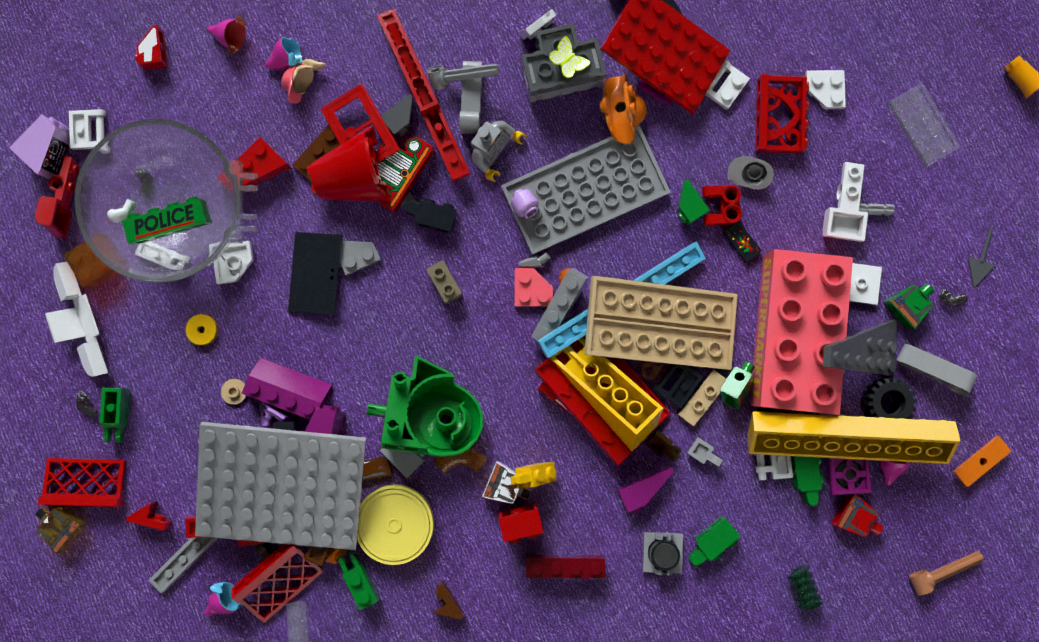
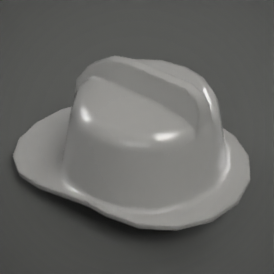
M749 156L735 158L728 166L727 172L729 179L733 183L757 190L769 186L774 176L773 168L769 163Z

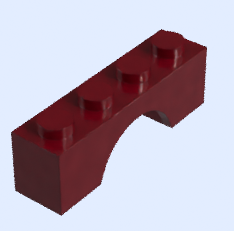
M526 554V578L605 579V557L603 555L557 557L546 554Z

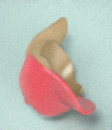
M305 59L301 64L292 66L285 71L281 79V85L288 92V101L290 103L296 104L300 102L302 95L306 93V89L313 81L314 71L323 69L326 65L325 63Z

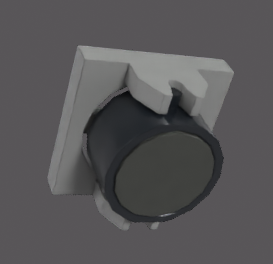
M644 532L642 571L654 572L658 575L682 574L683 534Z

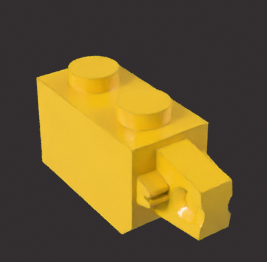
M554 462L535 463L515 468L516 475L510 477L511 485L517 484V488L536 487L557 481Z

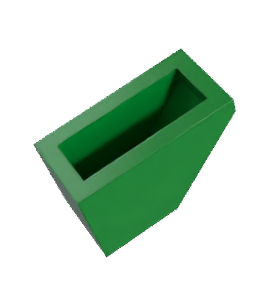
M687 179L681 186L677 216L682 223H686L688 226L705 215L709 209Z

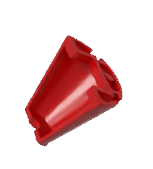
M373 126L362 130L312 162L310 166H307V173L311 177L313 184L311 185V191L314 196L318 195L322 200L391 202L387 183L381 181L374 146H377L378 143Z

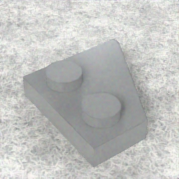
M342 241L340 263L345 275H350L381 261L373 242Z

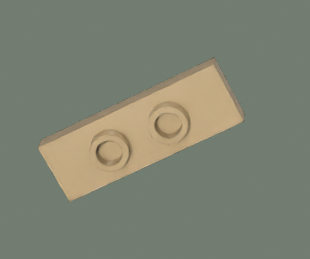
M713 369L678 415L690 425L695 426L720 394V389L726 378Z

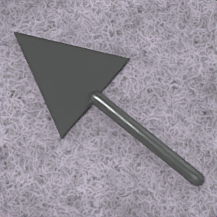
M990 227L980 260L968 257L973 288L995 266L994 264L984 262L993 227Z

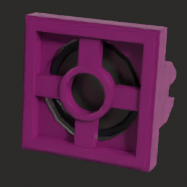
M828 458L830 495L871 493L869 460Z

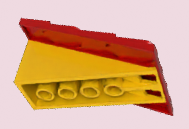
M584 335L550 358H547L535 369V373L576 418L585 431L597 442V445L619 467L670 415V412L624 359L584 355L586 335Z

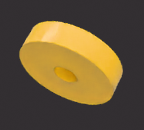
M195 315L187 322L186 335L194 344H210L218 335L217 322L208 315ZM203 326L205 331L200 333L199 329Z

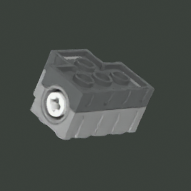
M574 23L536 32V52L523 54L521 57V68L530 103L541 99L554 98L558 95L571 94L575 91L588 90L592 87H601L606 77L598 39L592 38L588 41L578 42ZM564 36L569 38L572 45V53H575V56H580L590 61V65L587 68L575 71L571 78L564 77L560 65H554L549 59L552 51H558V44Z

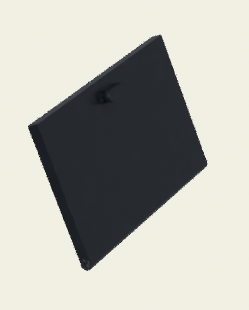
M295 232L288 312L336 314L343 235Z

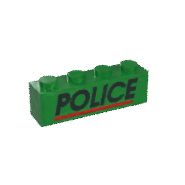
M191 197L182 204L174 202L167 204V208L161 210L159 208L149 209L147 214L140 215V213L128 215V219L122 220L128 244L138 245L212 224L206 200Z

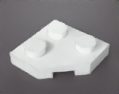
M553 9L519 34L524 40L528 37L531 40L536 36V32L543 31L541 29L542 26L546 28L554 22L552 18L556 16Z
M844 70L805 72L807 82H809L808 94L820 102V106L824 109H844L846 107Z
M251 241L211 246L216 284L218 285L238 282L254 261Z

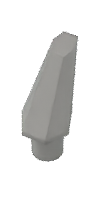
M547 253L540 257L535 255L520 261L519 265L523 268H543L544 263L550 260V256Z

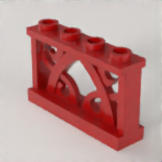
M761 74L758 77L755 153L802 154L807 149L808 138H805L809 124L808 119H806V112L809 109V101H806V94L809 92L807 76ZM769 83L782 84L780 90H778L774 87L769 86ZM790 84L795 85L798 89V94L793 96L791 94L792 89L787 94L783 93L785 87ZM776 97L777 101L775 105H770L768 103V100L772 99L773 101H775ZM781 101L793 114L790 122L782 129L776 119L768 116V112L775 110ZM769 123H773V124H774V126H775V128H776V132H775L774 127H773L772 130L768 129V124H769ZM785 135L787 140L792 141L790 136L795 135L797 138L796 144L793 146L787 145L782 136ZM778 139L781 146L767 145V142Z

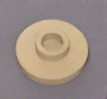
M239 379L226 381L221 388V395L224 401L229 404L243 402L247 397L241 394L245 383Z

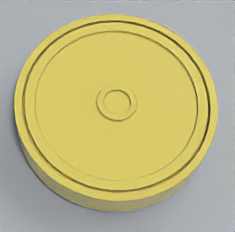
M400 484L386 485L369 494L361 503L357 541L363 551L372 559L387 565L404 564L418 557L429 544L434 531V515L426 498L417 490Z

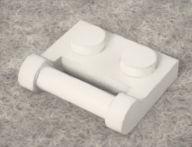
M725 60L709 87L706 96L728 110L750 78ZM726 71L730 75L717 93L712 90Z
M105 110L69 111L70 149H107V142H105L104 136ZM92 117H96L97 141H92Z

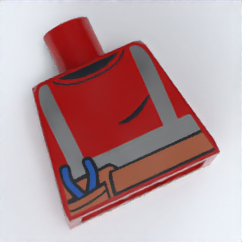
M856 494L846 495L831 522L834 526L863 537H867L869 532L878 536L883 530V525L876 522L879 513Z

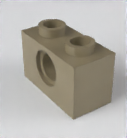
M443 260L426 269L446 305L463 296Z

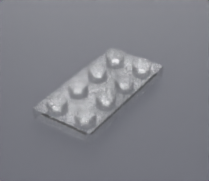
M923 83L887 102L925 167L961 148Z

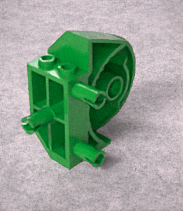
M415 355L412 377H408L404 372L392 374L387 406L368 403L367 416L385 417L381 448L437 457H452L469 451L477 442L483 429V414L480 404L470 392L454 383L455 375ZM443 419H447L450 421V423L444 424L441 421Z

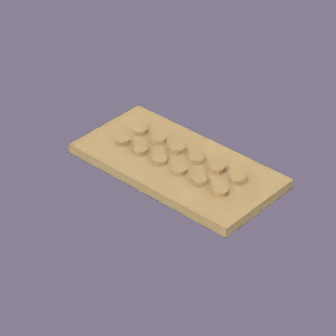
M591 276L584 355L731 370L737 294Z

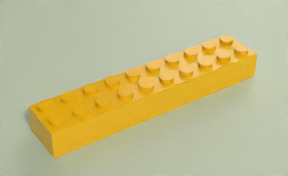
M763 411L752 412L747 434L749 454L949 464L960 443L956 421L812 415L804 413L792 414L783 412L771 413Z

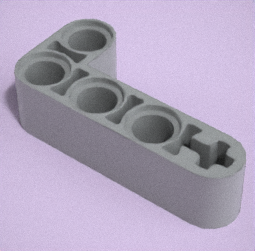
M463 61V68L482 66V61ZM482 77L462 80L459 119L461 134H477L480 128Z
M909 344L903 345L896 359L898 364L951 387V391L962 396L970 394L978 377L972 371Z

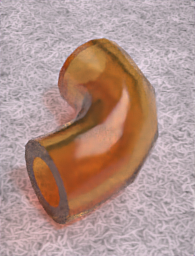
M471 447L469 451L458 456L436 457L433 462L446 474L459 465L467 466L476 472L488 458Z

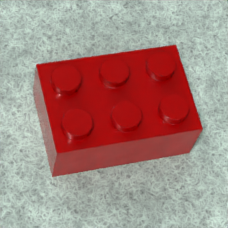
M537 502L499 511L498 520L504 542L508 541L509 544L520 542V538L528 537V539L540 537V533H544Z

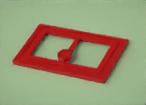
M362 83L321 108L340 145L369 125L374 124L385 143L384 147L375 152L377 164L400 150ZM359 98L371 120L356 129L348 127L344 130L335 112Z

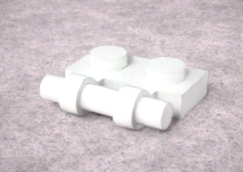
M754 454L757 458L756 473H758L759 480H767L766 472H771L772 479L793 478L791 456L769 455L770 465L765 466L764 455Z

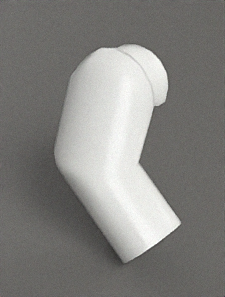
M127 199L123 208L110 209L107 217L112 222H121L128 219V215L132 214L137 203Z

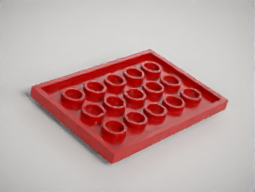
M628 0L600 48L602 52L690 114H694L731 51L663 0Z

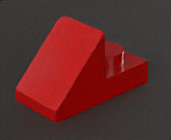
M157 501L149 503L126 518L127 522L163 531L169 529L172 520L166 519L167 516L154 515Z

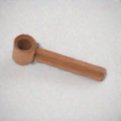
M976 551L932 572L926 570L914 572L909 575V578L917 595H925L934 591L935 583L982 563L984 557L979 551Z

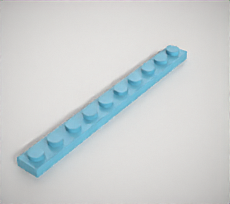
M693 242L633 281L665 285L706 258L698 243ZM588 309L537 340L546 358H550L586 335Z

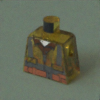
M43 506L35 514L42 521L36 529L37 533L56 554L65 551L88 523L87 520L64 507L54 508L50 512Z

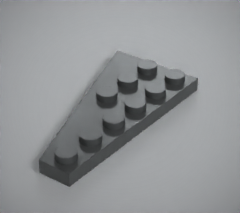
M889 319L886 323L877 324L878 326L867 328L855 333L854 336H848L842 341H836L824 346L823 367L894 376L896 369L897 319Z

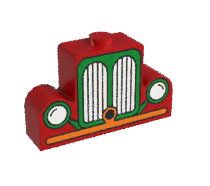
M412 137L406 142V151L400 149L377 164L381 181L387 183L391 202L378 203L394 214L400 208L435 152L432 145L418 137ZM382 142V144H381V146L379 147V149H381L382 147L385 146V143H384V142Z

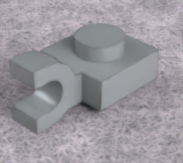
M699 437L696 438L687 454L702 464L708 460L719 467L723 461L711 453L714 447Z

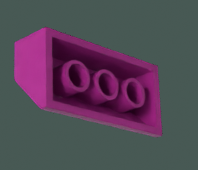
M260 358L249 374L241 394L311 420L316 408L323 409L332 385Z

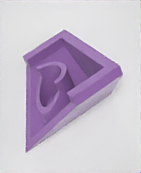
M259 401L261 428L273 429V423L289 422L292 417L273 405Z

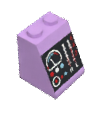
M41 114L10 146V149L35 173L50 179L52 176L59 175L64 156H66L70 145V134L67 132L69 128L52 116L48 118Z

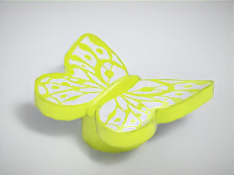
M564 36L559 42L558 51H552L549 56L551 63L560 65L562 74L566 78L573 77L575 71H581L590 65L589 60L575 56V53H572V45L567 36Z

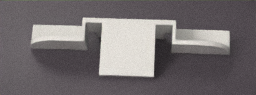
M71 262L56 263L53 274L60 300L72 299L75 308L45 313L54 343L85 337L87 343H83L77 348L84 370L91 377L106 374L108 371L96 339L99 331L86 294H81Z

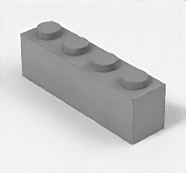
M574 268L568 269L531 337L539 340L563 325L587 283L588 276Z

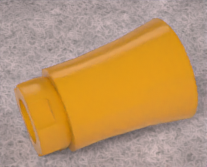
M1021 56L1016 57L1004 68L1026 99L1039 89V72L1026 60L1024 61Z

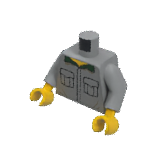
M495 121L492 124L485 122L478 129V133L471 142L473 162L482 172H486V179L496 182L493 179V175L500 177V172L489 167H491L511 139L510 137L512 136V139L521 145L523 143L519 141L520 137L524 136L527 138L526 134L515 131L512 126L504 121Z

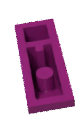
M669 466L618 488L617 491L626 511L632 512V514L643 509L642 506H645L674 472L673 468Z

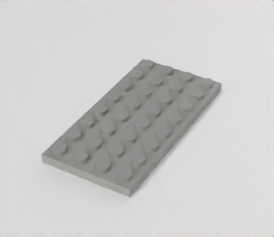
M640 125L635 127L634 142L630 144L616 142L611 136L501 185L532 255L671 193ZM519 189L530 190L539 201L537 213L530 218L519 217L511 206L513 194Z

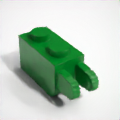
M102 388L99 423L101 427H104V442L111 441L113 427H116V442H123L125 427H128L130 388Z
M791 456L793 487L802 491V497L806 504L810 506L818 504V490H822V485L824 484V478L819 468L821 458Z
M721 516L695 538L697 548L690 553L689 560L696 566L701 565L707 559L710 561L714 559L716 561L722 557L725 549L735 546L738 543L737 539L741 536L729 521Z
M351 551L349 555L355 567L350 569L343 556L338 558V561L344 572L343 578L359 610H362L376 603L380 595L364 563H360L356 553Z

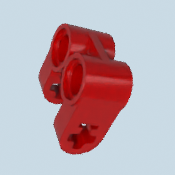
M717 185L702 187V198H718L721 210L720 214L704 215V226H731L742 217V210L740 208L741 191L737 186ZM726 192L732 193L734 199H727ZM727 211L734 213V219L727 217Z

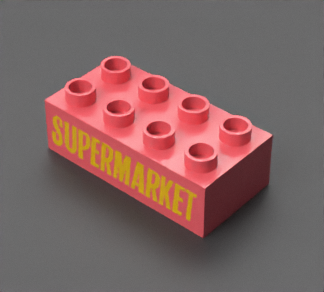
M778 249L763 255L753 362L755 369L752 373L754 383L751 388L750 406L840 415L844 370L823 367L824 346L836 341H842L847 336L853 257Z

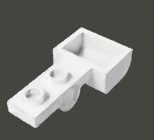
M843 163L841 183L837 189L838 208L830 207L825 211L823 223L824 237L858 242L865 241L868 213L859 211L864 164Z

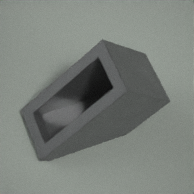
M411 94L381 115L389 131L396 139L399 136L401 138L404 137L411 128L414 100Z

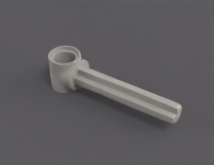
M497 64L448 70L443 68L442 65H436L429 68L427 74L432 89L441 90L452 81L496 76L500 73V68Z

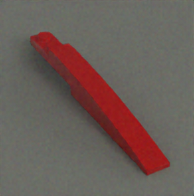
M393 8L377 15L452 181L455 182L471 175L395 9Z

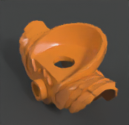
M626 73L604 81V97L600 102V109L602 113L606 114V122L611 136L616 142L621 144L634 142L635 127L644 120L647 113L645 101L639 94L635 93L634 86L630 85ZM619 103L626 104V109L623 112L616 111V106Z

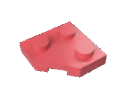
M515 268V307H548L553 298V287L534 268Z

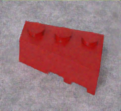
M259 137L219 178L232 191L240 195L260 185L261 182L269 178L272 179L277 174L292 168Z

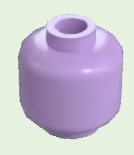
M519 189L513 194L511 206L519 217L530 218L537 213L539 201L530 190Z

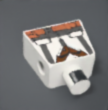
M496 461L482 497L513 504L516 496L527 500L531 489L517 488V484L511 485L510 477L516 475L515 471Z

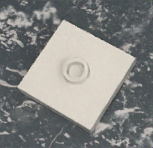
M852 264L849 302L878 305L882 267Z

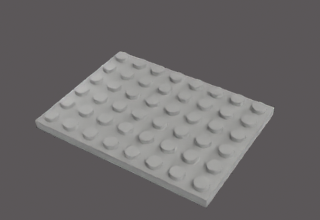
M201 422L195 536L356 550L366 438Z

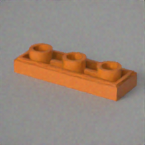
M995 436L952 472L964 487H969L1007 456L1011 450L1000 436Z

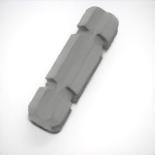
M860 203L859 211L867 212L868 215L894 214V205H866Z

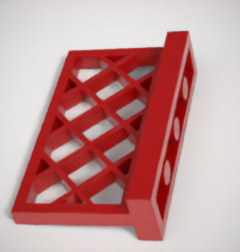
M47 458L42 497L38 498V505L123 508L124 500H122L126 460ZM60 463L63 469L55 475L52 472V464ZM78 463L83 469L74 476L69 468ZM98 464L102 470L93 476L88 469L92 465ZM113 464H120L119 472L113 477L108 469ZM67 472L72 479L63 485L58 478ZM86 472L91 479L83 486L78 478ZM105 472L110 480L102 486L97 478ZM56 481L61 488L55 493H49L50 485ZM75 481L80 489L76 493L71 494L67 487ZM95 482L100 489L96 493L90 494L86 488ZM113 482L117 486L116 495H110L105 490Z
M282 544L231 588L232 599L236 603L240 602L265 623L324 571L319 565L309 561L305 562L306 552L298 545ZM296 553L302 556V562L291 563V558ZM301 567V575H290V568ZM304 567H314L316 569L312 574L304 575ZM279 568H287V575L276 576V571ZM286 580V588H275V581ZM289 580H300V585L289 588ZM264 581H272V588L260 589ZM271 593V601H260V594ZM274 593H285V597L282 600H274ZM249 594H257V601L248 602L245 597ZM259 606H270V610L263 615L259 611Z

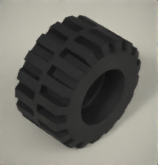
M896 378L875 380L873 384L866 386L868 390H863L862 394L865 397L861 398V402H864L861 408L866 410V413H864L866 417L912 419L914 415L911 413L912 411L916 412L917 408L914 407V403H917V399H913L915 392L909 390L911 388L909 384H904V381L897 380ZM887 391L891 392L896 399L895 409L889 414L881 406V398Z

